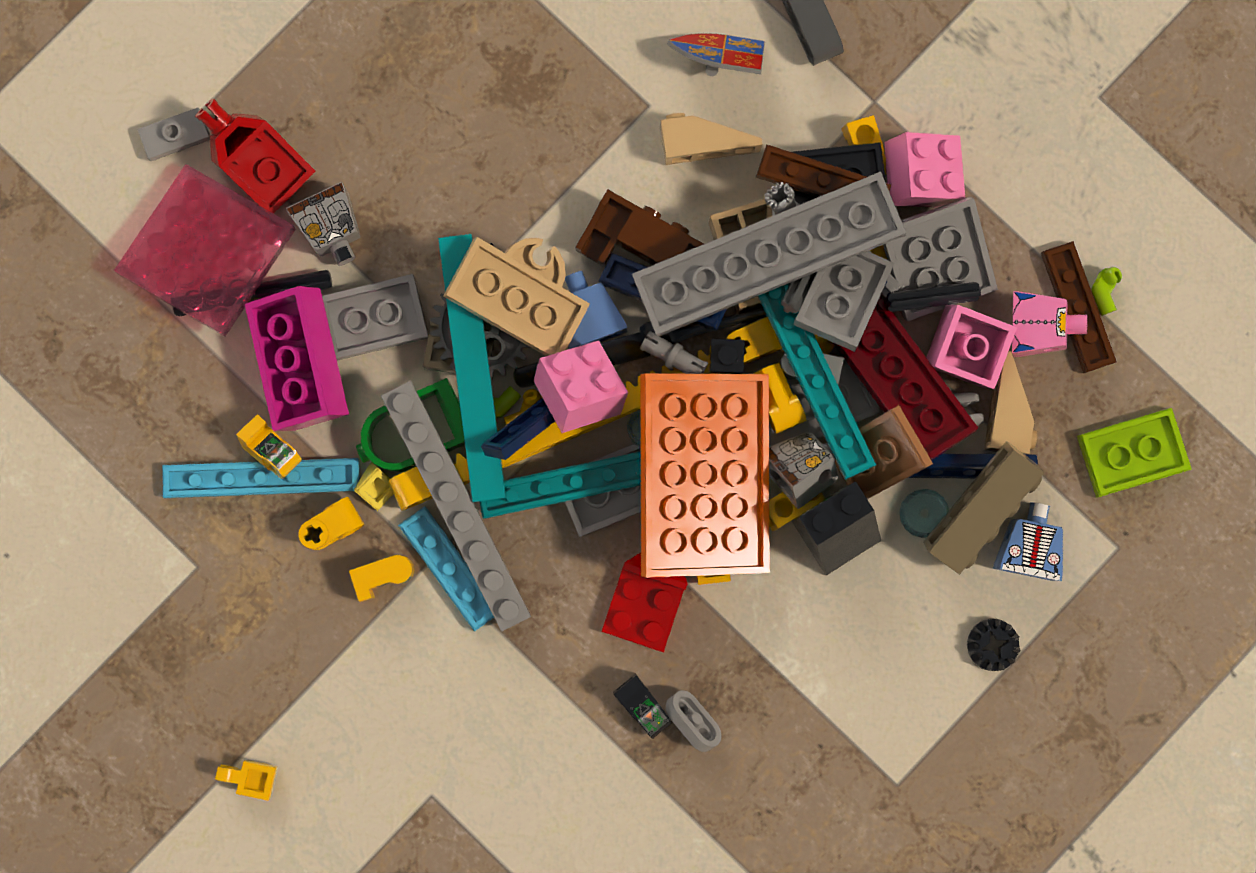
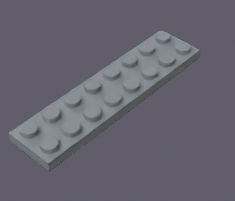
M878 172L635 272L632 276L655 334L658 337L906 236V231L882 173Z

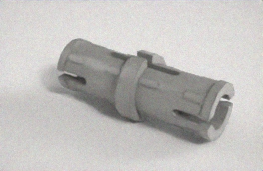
M649 331L647 334L648 338L644 339L640 350L662 360L669 369L674 367L685 374L704 373L708 362L702 361L684 351L683 346L679 343L674 345Z

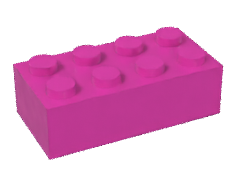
M297 286L246 303L245 309L273 431H296L349 415L321 289Z

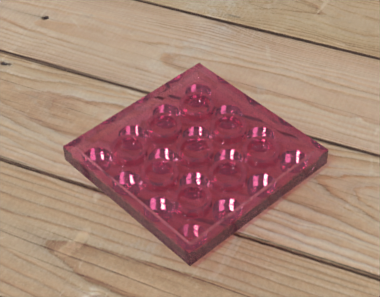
M185 164L114 271L119 276L226 337L245 308V304L249 302L296 229L289 222Z

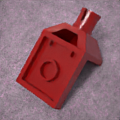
M213 98L205 106L215 117L212 118L202 108L195 116L211 130V161L222 169L271 217L316 171L266 120L257 115L234 113L230 115Z
M641 552L624 562L601 632L664 653L683 592L688 585L685 576L642 577Z

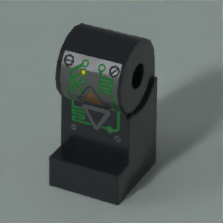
M636 673L613 691L618 701L652 739L673 723Z

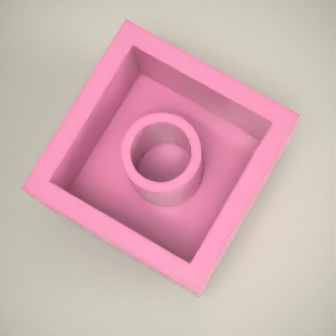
M905 132L884 142L887 183L891 184L889 193L895 206L938 208L965 198L961 138L959 135Z
M945 305L926 358L934 369L982 388L995 389L1017 327L960 305Z
M599 340L539 358L533 381L561 433L621 414L628 391Z

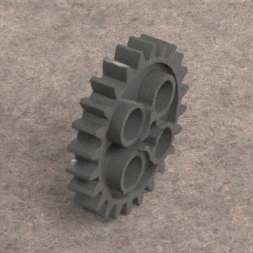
M441 293L440 297L445 302L444 306H433L440 313V317L430 318V322L438 325L439 329L431 331L430 335L440 337L441 340L434 345V348H444L446 350L440 358L443 361L452 358L453 361L450 368L455 370L447 301L443 297L444 294ZM488 323L492 329L490 332L485 331L486 342L495 339L501 343L500 353L494 357L488 356L491 380H493L494 370L498 369L502 376H506L505 366L508 364L516 370L518 367L514 359L519 357L526 360L527 357L522 352L523 347H531Z

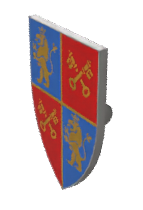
M713 33L688 34L668 40L667 44L678 53L694 61L706 64V73L709 76H715L719 68L761 75L765 41Z

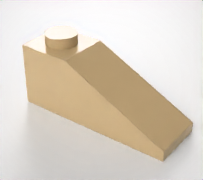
M684 113L667 115L666 119L661 120L660 124L665 165L759 153L763 145L762 138L693 115L685 116Z
M1008 351L992 393L984 450L998 452L1007 441L1023 454H1030V449L1034 450L1036 446L1037 431L1033 430L1034 419L1012 352Z

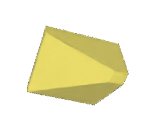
M373 462L367 466L354 488V491L377 511L394 494L388 481L391 478Z

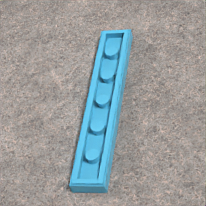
M360 459L302 460L284 479L279 478L259 462L162 465L163 498L354 491L360 480Z

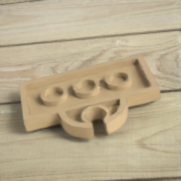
M474 238L443 297L545 356L567 350L590 303L562 287L566 272L565 262L559 250L555 246L550 247L546 252V264L539 266L534 262L532 255L537 247L542 246L543 239L525 238L511 245L504 253L482 239Z

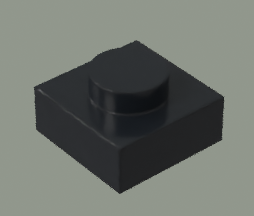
M711 339L710 373L743 374L745 340Z

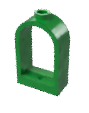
M445 378L418 390L417 393L421 401L436 395L455 438L443 443L446 450L450 452L464 446L465 440L460 403L450 381ZM386 405L373 411L363 424L361 443L356 445L362 462L372 461L375 465L392 472H403L417 467L413 458L399 463H387L376 455L372 446V434L376 425L383 418L389 416L390 413Z

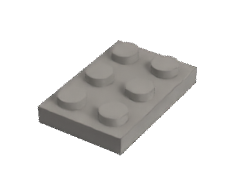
M867 251L818 271L793 325L855 352L894 263Z
M413 274L322 296L337 361L428 339L427 326Z

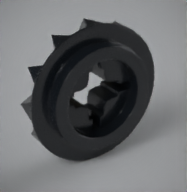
M986 619L979 622L973 627L967 640V649L972 661L980 668L988 671L1005 670L1015 663V659L1021 651L1019 635L1012 625L1000 619ZM989 632H991V635L996 640H1006L1002 646L998 647V655H995L993 650L981 649L990 643L991 636Z

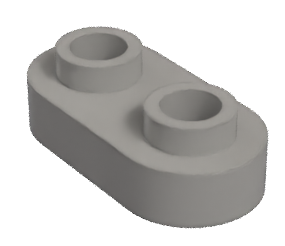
M681 690L668 698L666 712L669 718L695 749L707 752L720 743L721 730L718 724L690 692Z

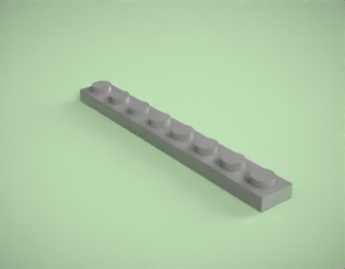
M412 381L381 395L501 632L530 618L531 614L474 502H472V498Z

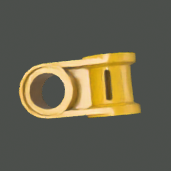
M345 497L303 523L299 529L298 537L305 547L312 550H321L337 540L351 535L365 524L349 497ZM312 527L317 530L322 529L323 531L319 535L321 540L319 543L308 540V537L312 535L310 531Z

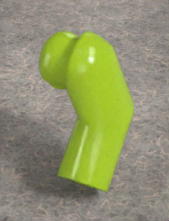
M1116 267L1105 268L1100 271L1092 286V294L1101 316L1117 310L1111 293L1116 283L1121 281L1122 273Z
M511 386L499 398H493L496 418L504 416L521 398V395Z

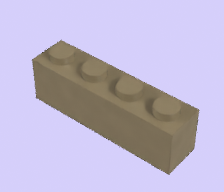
M1006 441L924 540L923 543L928 552L960 575L965 568H970L976 562L981 548L996 538L999 533V527L1006 518H1011L1017 513L1021 505L1020 502L1028 492L1032 493L1038 488L1044 471L1037 463Z

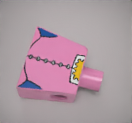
M1013 291V326L1017 327L1012 340L1013 357L1067 349V334H1087V315H1067L1068 304L1066 299Z

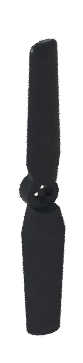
M763 307L723 317L717 330L767 317ZM651 321L643 324L639 328L638 333L601 343L613 366L651 356L649 353L640 350L644 339L648 338L647 334L649 331L655 334ZM697 324L675 329L659 337L668 342L671 341L672 344H676L715 330ZM538 362L514 370L513 378L519 387L524 388L535 385L533 380Z

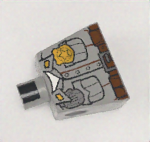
M342 182L286 208L288 214L319 256L332 252L338 266L348 264L356 258L349 243L359 239L361 235L349 193Z
M805 432L769 447V476L797 509L804 506L836 482L838 478L835 458L828 443L826 442L822 445L810 432Z

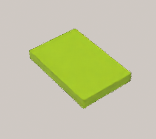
M1172 408L1077 436L1096 498L1192 470Z

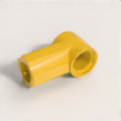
M779 363L767 366L753 373L769 374V423L776 434L806 421L803 407L796 394H792Z

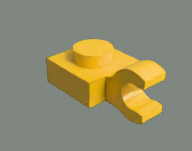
M249 760L243 761L241 769L221 764L217 768L215 780L238 784L236 790L238 795L269 801L278 766Z

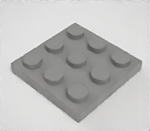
M969 196L901 220L906 236L883 245L887 260L894 263L891 275L900 283L901 287L898 291L977 282L979 284L981 295L998 290L973 197ZM945 305L903 310L902 315L906 321H910L944 309Z

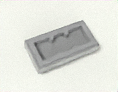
M197 107L138 129L148 159L154 161L209 141L210 134L207 126L195 117L200 109Z

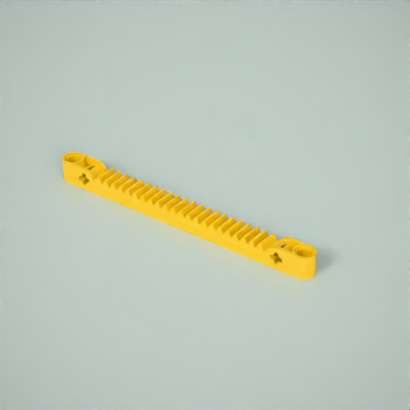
M768 317L735 330L726 338L745 340L744 344L747 348L744 350V365L782 349ZM711 346L708 349V356L702 350L697 352V358L708 362L703 374H722L710 373ZM665 365L661 368V374H685L674 367L673 371H670ZM640 376L637 379V386H634L630 381H626L628 395L620 415L565 433H561L556 422H554L506 460L501 459L502 469L641 410ZM458 453L456 454V463L454 465L464 485L470 483L467 459ZM417 467L388 480L401 511L433 499Z

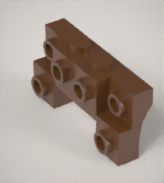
M607 189L575 249L578 253L604 267L615 246L618 245L649 264L655 265L704 245V243L688 235L690 231L677 222H672L670 225L660 219L661 214L653 208L644 206L642 209Z

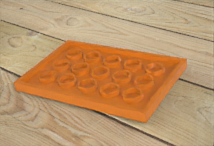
M640 374L641 576L673 577L769 573V374Z

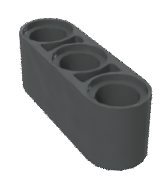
M782 0L806 56L813 66L844 52L841 38L824 0Z

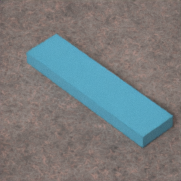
M426 506L398 525L474 632L494 618L467 563Z

